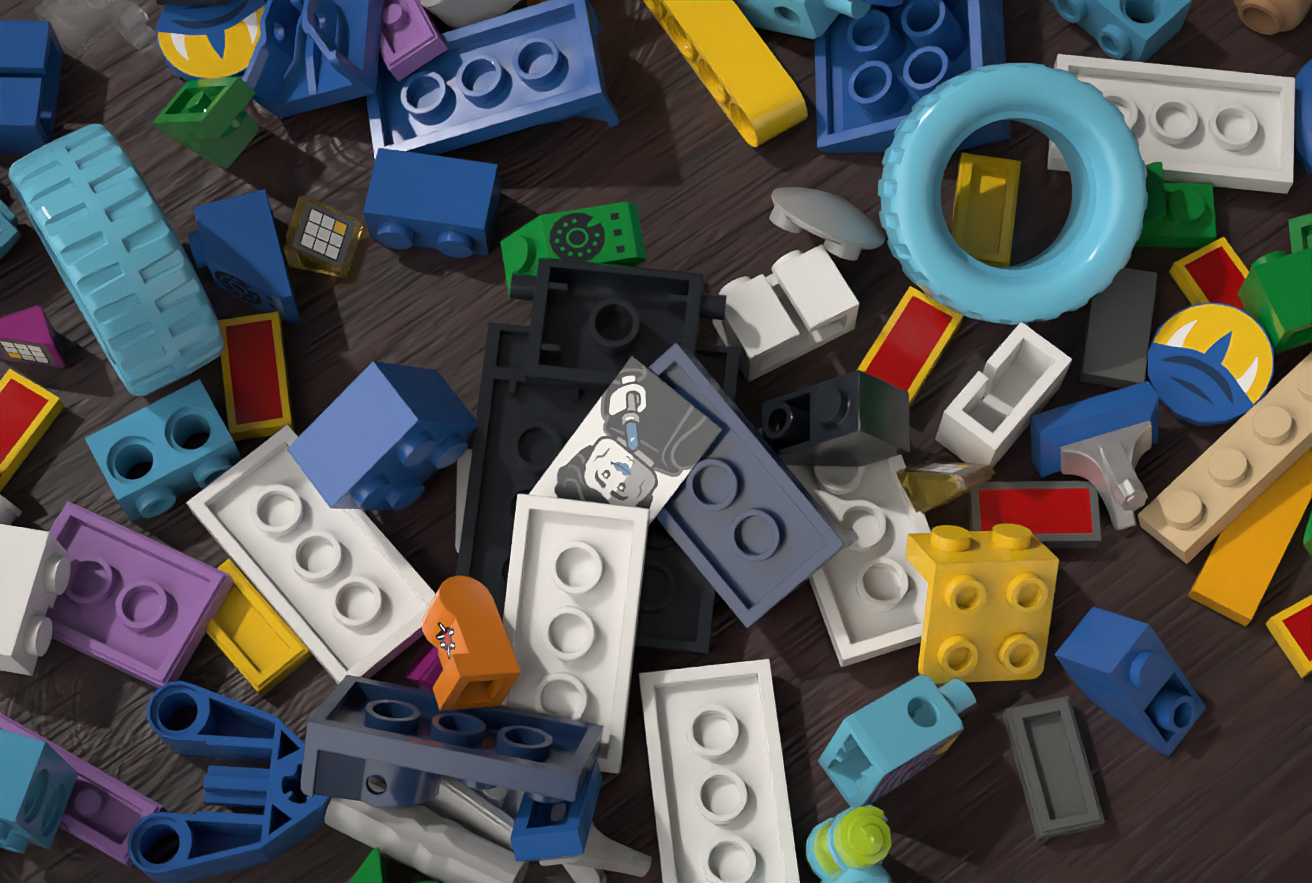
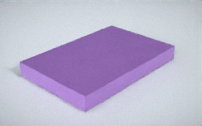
M67 501L49 530L68 552L71 565L70 578L65 591L61 595H57L53 608H48L45 615L52 622L51 638L156 688H160L169 682L178 681L205 635L206 626L211 617L214 619L234 584L232 582L233 579L229 574Z

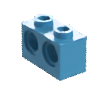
M1049 0L1055 5L1056 10L1065 20L1077 23L1094 37L1108 56L1116 60L1143 63L1181 30L1192 0ZM1130 18L1140 19L1145 23H1138Z
M200 379L85 438L117 501L131 522L141 516L150 518L164 513L175 504L176 498L197 487L206 488L242 460L230 433ZM197 433L210 434L208 441L203 446L193 450L183 448L185 441L190 436ZM141 462L153 463L151 470L144 477L135 480L126 479L127 473L134 465Z
M0 729V848L17 853H25L29 843L50 849L79 773L47 742Z

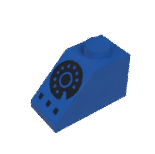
M263 189L193 207L198 230L188 232V237L197 268L208 266L218 288L266 313L278 311L281 320L289 325L301 322L275 217L266 190Z

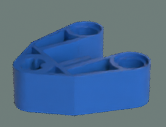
M183 681L169 682L158 688L151 696L147 706V720L153 731L173 752L191 756L215 757L221 761L270 763V769L208 765V772L204 775L203 788L205 790L204 805L265 809L264 815L196 811V814L161 812L149 814L137 822L128 838V853L133 863L156 883H186L268 863L325 824L326 810L332 797L321 795L307 796L306 803L300 804L293 791H301L300 781L305 743L277 716ZM186 706L197 707V717L190 727L180 731L169 730L170 718L176 710ZM168 835L179 836L180 846L178 852L170 861L163 864L151 863L150 853L157 840Z

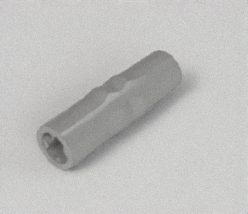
M368 781L372 790L376 792L385 791V789ZM332 797L326 810L324 820L326 825L372 848L379 847L382 853L398 863L412 867L428 878L442 883H522L528 869L529 861H516L513 852L468 831L453 820L438 816L419 804L405 807H372L361 801Z

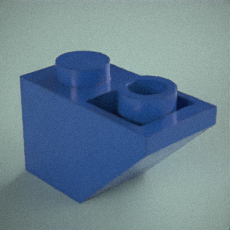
M1092 607L1055 654L1085 697L1161 754L1170 756L1206 708L1154 630L1147 623Z

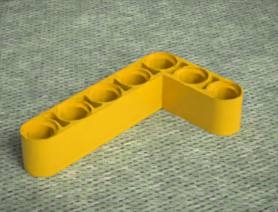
M643 0L732 124L750 146L758 147L806 120L808 116L807 107L798 87L733 0Z

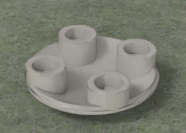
M780 187L773 190L771 198L774 208L769 217L771 222L789 232L802 233L805 229L824 238V248L840 258L854 261L858 259L862 249H875L884 244L885 235L871 218L853 204L837 195L804 187Z

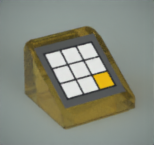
M299 196L283 245L289 266L347 279L364 227L363 222L314 199Z
M923 461L900 469L896 474L916 513L921 512L923 514L949 504L992 479L991 475L994 474V471L990 465Z

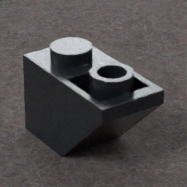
M856 370L762 402V437L786 465L862 467L910 452L909 392L861 370Z

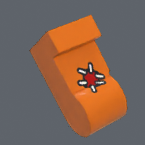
M466 576L449 577L439 587L421 621L422 631L426 639L438 649V656L443 668L442 673L432 688L439 710L500 706L521 674V670L494 599L489 590L473 578Z

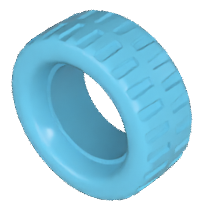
M1002 63L969 70L948 79L936 86V89L923 96L912 107V112L908 117L901 120L894 131L895 138L891 146L886 149L882 160V165L884 166L882 179L878 180V196L881 198V210L879 211L881 227L886 230L888 247L892 255L901 263L902 271L911 282L918 285L923 290V293L948 309L973 319L991 323L1019 325L1020 322L1028 324V322L1049 321L1058 318L1063 312L1075 311L1086 305L1091 297L1102 293L1112 283L1114 276L1129 261L1131 251L1136 241L1140 238L1144 226L1142 223L1144 212L1147 209L1148 193L1146 192L1147 172L1145 161L1142 160L1139 151L1140 144L1135 133L1126 124L1124 115L1118 107L1105 99L1102 91L1091 83L1081 82L1076 78L1075 74L1063 69L1048 68L1044 64ZM998 120L1021 122L1034 127L1046 135L1063 155L1069 168L1072 182V202L1069 216L1055 241L1033 259L1007 267H991L966 253L948 230L941 207L942 179L952 154L971 133L982 126Z
M89 124L42 146L11 165L8 177L21 204L94 336L130 394L141 397L146 396L189 375L221 355L224 350V338L218 319L187 254L134 162L120 142L106 127L101 124Z

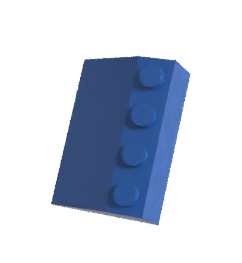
M905 0L903 4L892 7L872 4L867 14L861 19H855L839 13L824 34L814 39L817 148L822 153L885 152L891 146L895 138L893 133L901 120L907 118L912 112V107L923 96L936 89V86L969 70L1006 63L1003 0ZM998 120L982 126L966 137L955 151L1011 138L1010 120Z

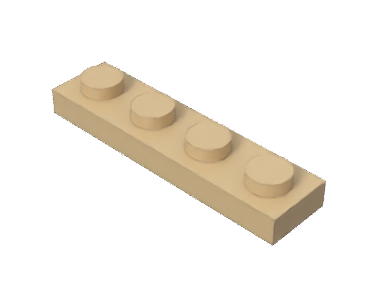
M1312 352L1138 514L1140 527L1186 564L1312 446Z

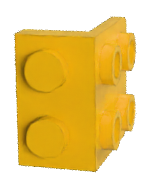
M997 524L993 527L992 531H968L957 526L941 525L934 527L932 533H908L905 558L928 582L918 664L919 674L927 675L934 684H946L954 678H958L964 683L1037 678L1043 672L1059 559L1032 534L1030 529L1017 524Z

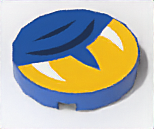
M228 0L227 5H165L157 22V44L170 72L180 80L181 76L187 81L244 76L260 37V21L266 5L264 0Z
M1197 303L1175 312L1157 329L1148 350V378L1159 396V403L1175 418L1198 427H1215V424L1233 423L1243 417L1267 394L1274 378V349L1264 327L1246 311L1224 303Z

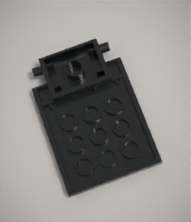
M539 257L537 276L512 274L510 299L533 301L530 326L491 322L488 324L476 417L478 427L475 428L456 571V576L473 578L489 590L502 623L517 494H529L631 356L648 368L676 342H683L735 403L740 348L697 344L699 319L724 320L727 295L702 293L704 274ZM655 517L648 528L635 648L708 656L715 589Z

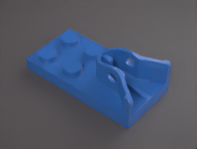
M268 0L260 21L259 40L244 76L240 77L256 93L252 99L281 119L376 93L384 0Z
M549 0L442 33L440 35L448 49L400 81L389 71L379 53L376 93L366 95L374 158L376 159L378 148L438 155L535 125L564 121L573 116L606 121L610 128L616 126L619 123L618 113L607 96L596 38L602 29L601 22L590 1Z

